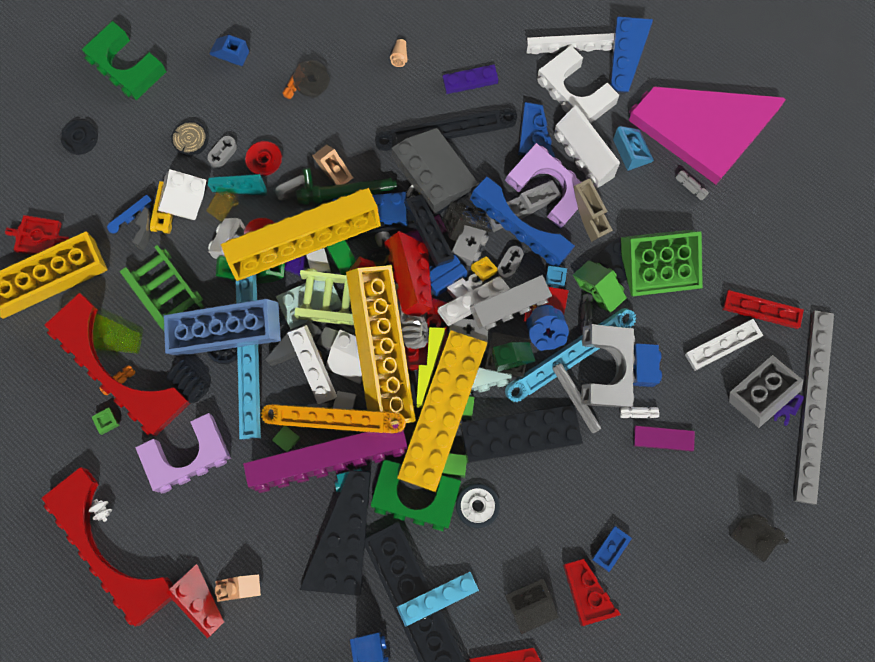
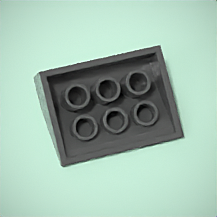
M437 128L409 137L392 147V159L417 193L423 195L433 214L479 185Z

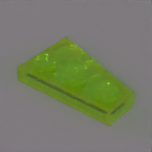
M99 314L96 315L93 328L95 349L139 354L142 340L140 333Z

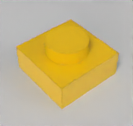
M487 256L471 265V270L481 281L497 274L498 268Z

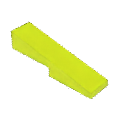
M429 327L427 365H419L417 408H422L445 335V328Z

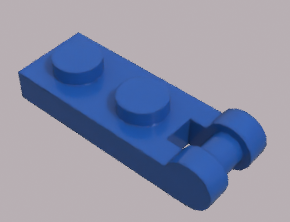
M145 195L110 222L107 226L108 231L112 234L117 233L121 224L124 222L129 224L136 218L134 214L138 211L142 212L144 207L147 209L151 207L149 203L152 200L149 196Z

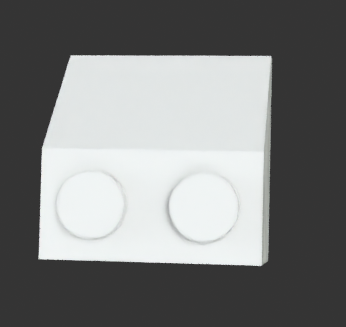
M169 169L164 177L158 211L195 220L203 199L206 180Z
M224 218L222 224L218 225L216 237L210 242L208 252L213 258L225 257L221 247L222 243L244 235L245 226L241 219Z
M339 330L331 346L325 368L361 384L363 379L356 336Z

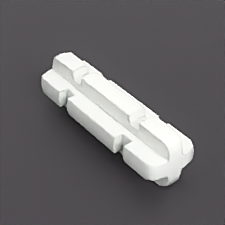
M648 407L620 408L621 418L659 417L658 407H650L649 409Z

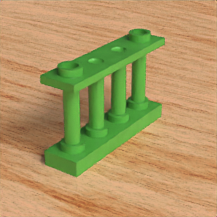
M156 245L155 249L159 253L158 256L136 271L133 270L131 272L125 267L120 273L164 331V315L182 313L194 303L201 309L204 306L201 303L203 298L197 290L195 292L191 290L170 262L171 255L165 248L161 250ZM162 261H165L169 269L146 286H141L138 282L140 277ZM175 274L180 283L158 299L154 298L151 300L148 296L151 294L150 291ZM186 289L191 297L169 313L162 315L159 310L162 308L161 305Z

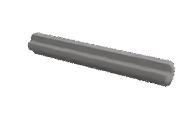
M561 363L553 367L554 373L590 431L596 433L601 429V426L588 405H581V394Z

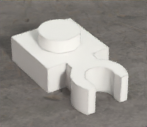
M472 274L468 281L462 278L448 286L447 292L455 300L482 286V281L474 283L473 281L477 280V275Z

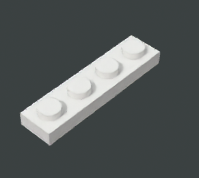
M499 276L439 307L438 313L445 323L450 326L471 315L470 308L473 305L503 293L510 288Z
M754 319L687 352L685 356L694 371L761 338L763 334Z
M305 325L288 332L317 403L321 404L336 398L337 394L308 326Z

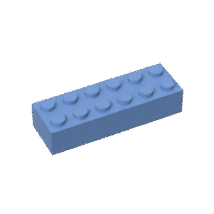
M263 299L164 315L165 354L181 356L281 341L278 302Z

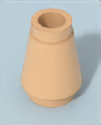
M403 39L396 41L390 56L392 65L396 67H403L408 60L406 41Z

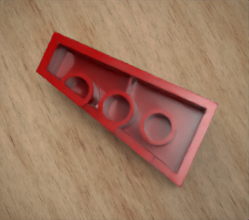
M398 231L384 242L385 248H389V263H393L395 271L393 278L399 286L397 294L402 312L410 316L420 317L432 309L428 250L424 243Z

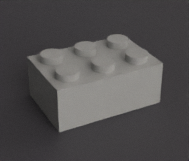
M772 355L730 392L729 403L760 428L802 390L803 379Z

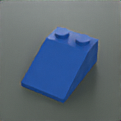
M380 632L356 636L350 639L353 662H389L388 657H384L383 649H386L385 636H381Z

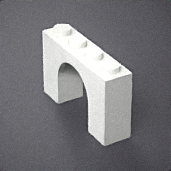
M570 46L539 69L537 80L540 86L545 87L549 91L550 96L561 104L565 112L568 113L574 106H577L591 124L617 104L619 94L608 83L590 96L578 97L569 93L564 86V80L581 67L583 57Z

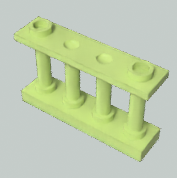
M310 268L306 269V271L301 270L300 275L302 279H306L303 306L295 308V318L298 320L354 326L353 315L349 311L350 295L347 276L321 273ZM314 280L325 281L323 303L320 310H313L310 307ZM333 282L344 284L342 307L339 312H331L330 309Z

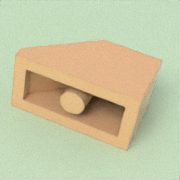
M325 145L312 155L322 171L335 185L346 184L353 179V176L334 148Z

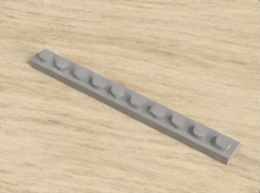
M821 311L812 312L794 494L795 502L812 505L817 504L834 314Z

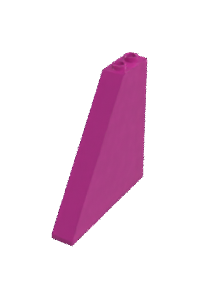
M653 87L650 92L646 91L643 94L639 104H635L631 108L629 121L717 185L777 113L786 99L772 96Z

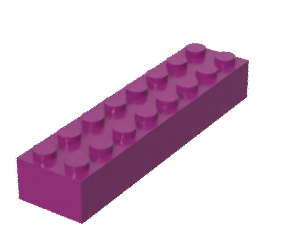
M398 424L392 425L395 429L399 426ZM404 430L393 434L364 432L243 463L248 488L264 493L270 491V487L278 486V488L290 486L289 482H307L309 477H326L328 472L332 471L342 473L348 471V467L351 466L361 468L367 466V462H383L386 460V457L394 456V458H400L405 456L408 446Z

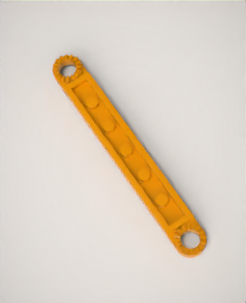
M278 404L266 405L261 412V418H263L262 420L265 423L285 426L393 434L401 432L406 424L404 416L397 412ZM270 409L275 414L274 419L269 418L268 412ZM393 417L397 418L399 423L396 429L391 426V419Z

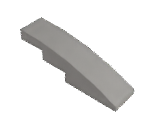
M553 180L521 193L520 197L508 201L507 204L519 219H522L560 198L561 193ZM486 213L485 218L493 232L503 228L499 222L491 219Z

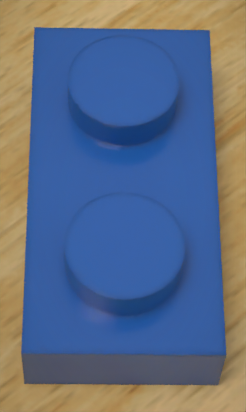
M614 526L592 558V561L607 572H610L632 538Z

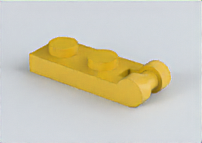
M159 181L150 231L158 232L159 230L170 234L173 215L158 211L163 182ZM159 219H164V223H159Z

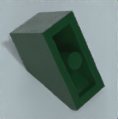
M511 342L492 348V357L497 372L535 362L530 342Z

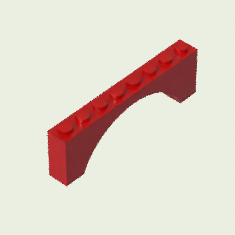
M81 293L77 294L45 324L49 329L47 331L48 335L54 340L58 339L62 343L60 347L68 354L71 352L75 356L73 360L80 367L85 366L89 370L87 374L94 381L98 379L102 383L100 387L107 394L111 392L116 397L114 402L121 408L125 407L129 411L127 415L135 422L138 420L142 424L140 428L147 435L157 436L190 402L174 387L161 391H140L126 387L116 381L105 370L95 350L93 328L98 309Z
M80 467L42 497L45 503L43 506L50 514L55 516L57 526L60 529H64L68 534L66 535L67 540L79 549L77 553L81 559L89 563L91 573L95 577L98 576L102 581L101 587L113 596L114 599L112 601L118 609H122L126 614L124 618L131 626H141L172 600L166 592L173 586V583L168 577L143 580L128 576L114 568L103 557L92 535L89 512L99 484L88 469Z

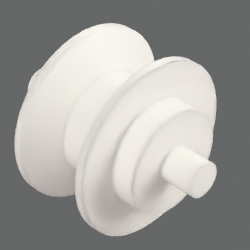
M94 500V504L89 509V512L95 513V516L92 518L93 520L107 521L109 513L112 512V509L106 508L108 501Z

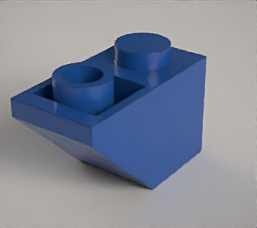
M227 35L216 39L209 54L243 66L249 54V49L245 40Z

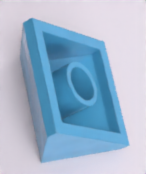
M622 126L617 128L613 141L627 171L654 161L639 129Z

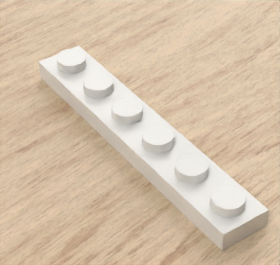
M615 33L527 38L526 53L563 52L570 46L576 51H608L614 47Z

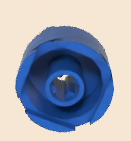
M542 305L532 311V314L527 319V328L530 339L537 349L541 351L552 350L565 345L569 330L563 312L551 305Z

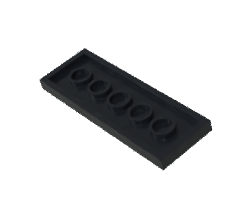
M575 405L460 423L467 463L581 445L583 443Z

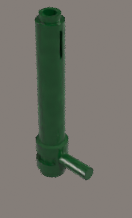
M304 168L305 187L297 190V199L299 205L308 206L309 203L316 205L325 201H333V199L346 197L358 190L367 188L370 189L372 195L389 194L397 191L396 180L389 178L319 187V185L313 186L310 168Z

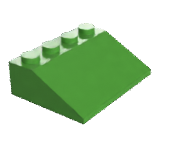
M684 230L621 237L622 259L631 296L703 288L701 231Z

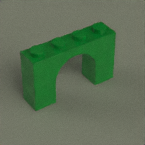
M112 21L82 49L86 55L84 59L91 66L95 64L97 66L96 69L103 76L107 75L110 77L109 81L116 87L119 85L122 88L121 91L128 98L132 96L137 101L167 71L163 64L150 52L132 68L119 70L112 67L114 56L130 41L125 31Z
M384 460L371 502V507L375 509L374 512L381 515H386V512L394 514L393 518L405 521V518L413 519L414 524L421 526L428 523L433 525L432 529L442 532L444 528L449 529L461 481L441 476L438 491L432 504L421 510L409 509L400 502L398 497L400 480L397 478L402 464Z

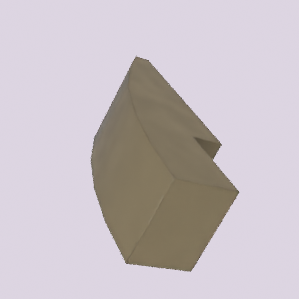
M591 179L575 185L574 192L578 210L591 242L613 231L604 215L608 211Z

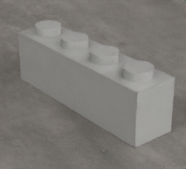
M543 275L475 304L470 310L478 328L485 327L488 330L497 326L495 322L501 319L504 323L513 319V314L517 312L522 315L530 311V307L535 304L539 307L548 303L547 299L552 297V294Z

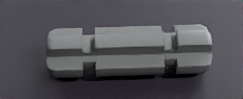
M684 170L680 171L676 179L680 183L683 182V185L693 194L696 193V197L700 200L705 199L709 192L705 188H701V185L691 176L688 177Z

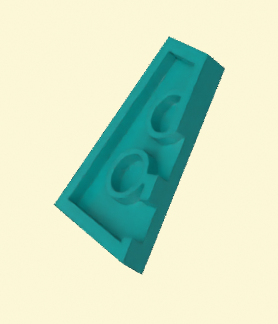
M260 174L208 179V186L212 192L266 196L267 188Z

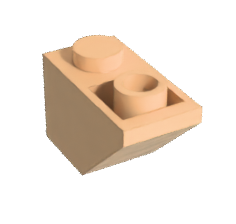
M259 574L215 581L217 602L261 595Z

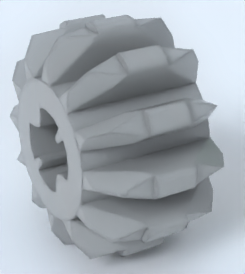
M407 317L402 323L404 344H406L407 348L412 349L425 347L429 337L427 322L424 317Z

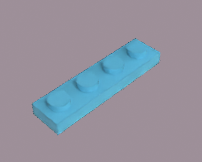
M468 572L398 606L397 609L406 627L479 591L471 572Z

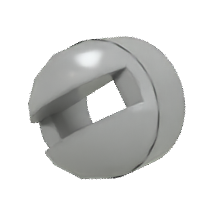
M380 232L375 235V240L379 247H382L384 242L390 238L388 232Z

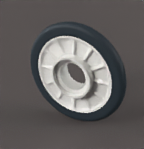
M469 485L458 495L456 501L457 514L461 521L470 527H486L493 523L499 514L500 503L498 496L486 485ZM476 500H480L484 505L483 509L479 512L472 508V503Z

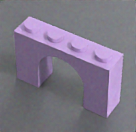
M536 143L508 174L505 181L517 192H520L529 180L538 174H549L555 177L562 187V198L547 217L561 229L578 210L574 186L581 183V181L576 178L574 172L562 166L559 159L553 158L545 147L539 146Z
M208 413L191 421L199 441V452L196 459L188 466L182 468L172 467L166 459L160 442L155 439L135 447L153 491L160 492L161 494L166 493L172 489L171 486L178 483L179 485L185 484L190 481V477L204 475L209 472V468L223 466L227 463L226 460L231 459L212 415Z

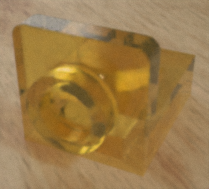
M227 191L217 192L206 211L219 221H223L232 206H237L239 202L234 199L235 196Z

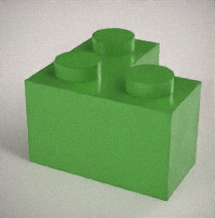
M587 261L573 274L579 287L591 293L597 305L609 313L626 299L623 292L624 288L618 283L617 275L611 268L607 269L599 263Z

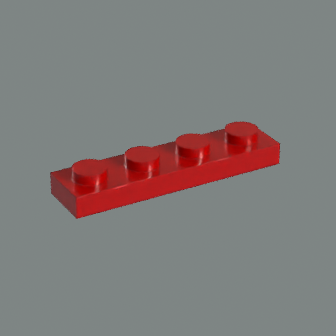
M730 290L726 292L722 309L795 329L801 327L804 309Z

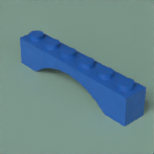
M486 177L474 189L470 198L473 204L484 210L491 219L499 222L505 230L513 233L520 242L528 245L534 253L542 256L549 265L559 267L575 247L561 234L543 232L521 221L508 206L503 196L502 188L490 178Z

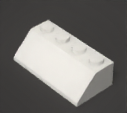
M574 106L557 123L554 136L559 143L563 144L567 155L573 157L577 168L585 173L586 179H591L594 187L597 189L615 177L620 162L580 109Z

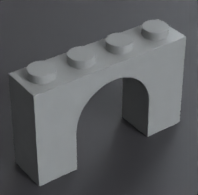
M594 324L583 327L582 346L603 348L609 351L616 362V375L608 385H582L581 405L619 408L633 407V382L635 379L633 373V363L635 361V336L633 328Z

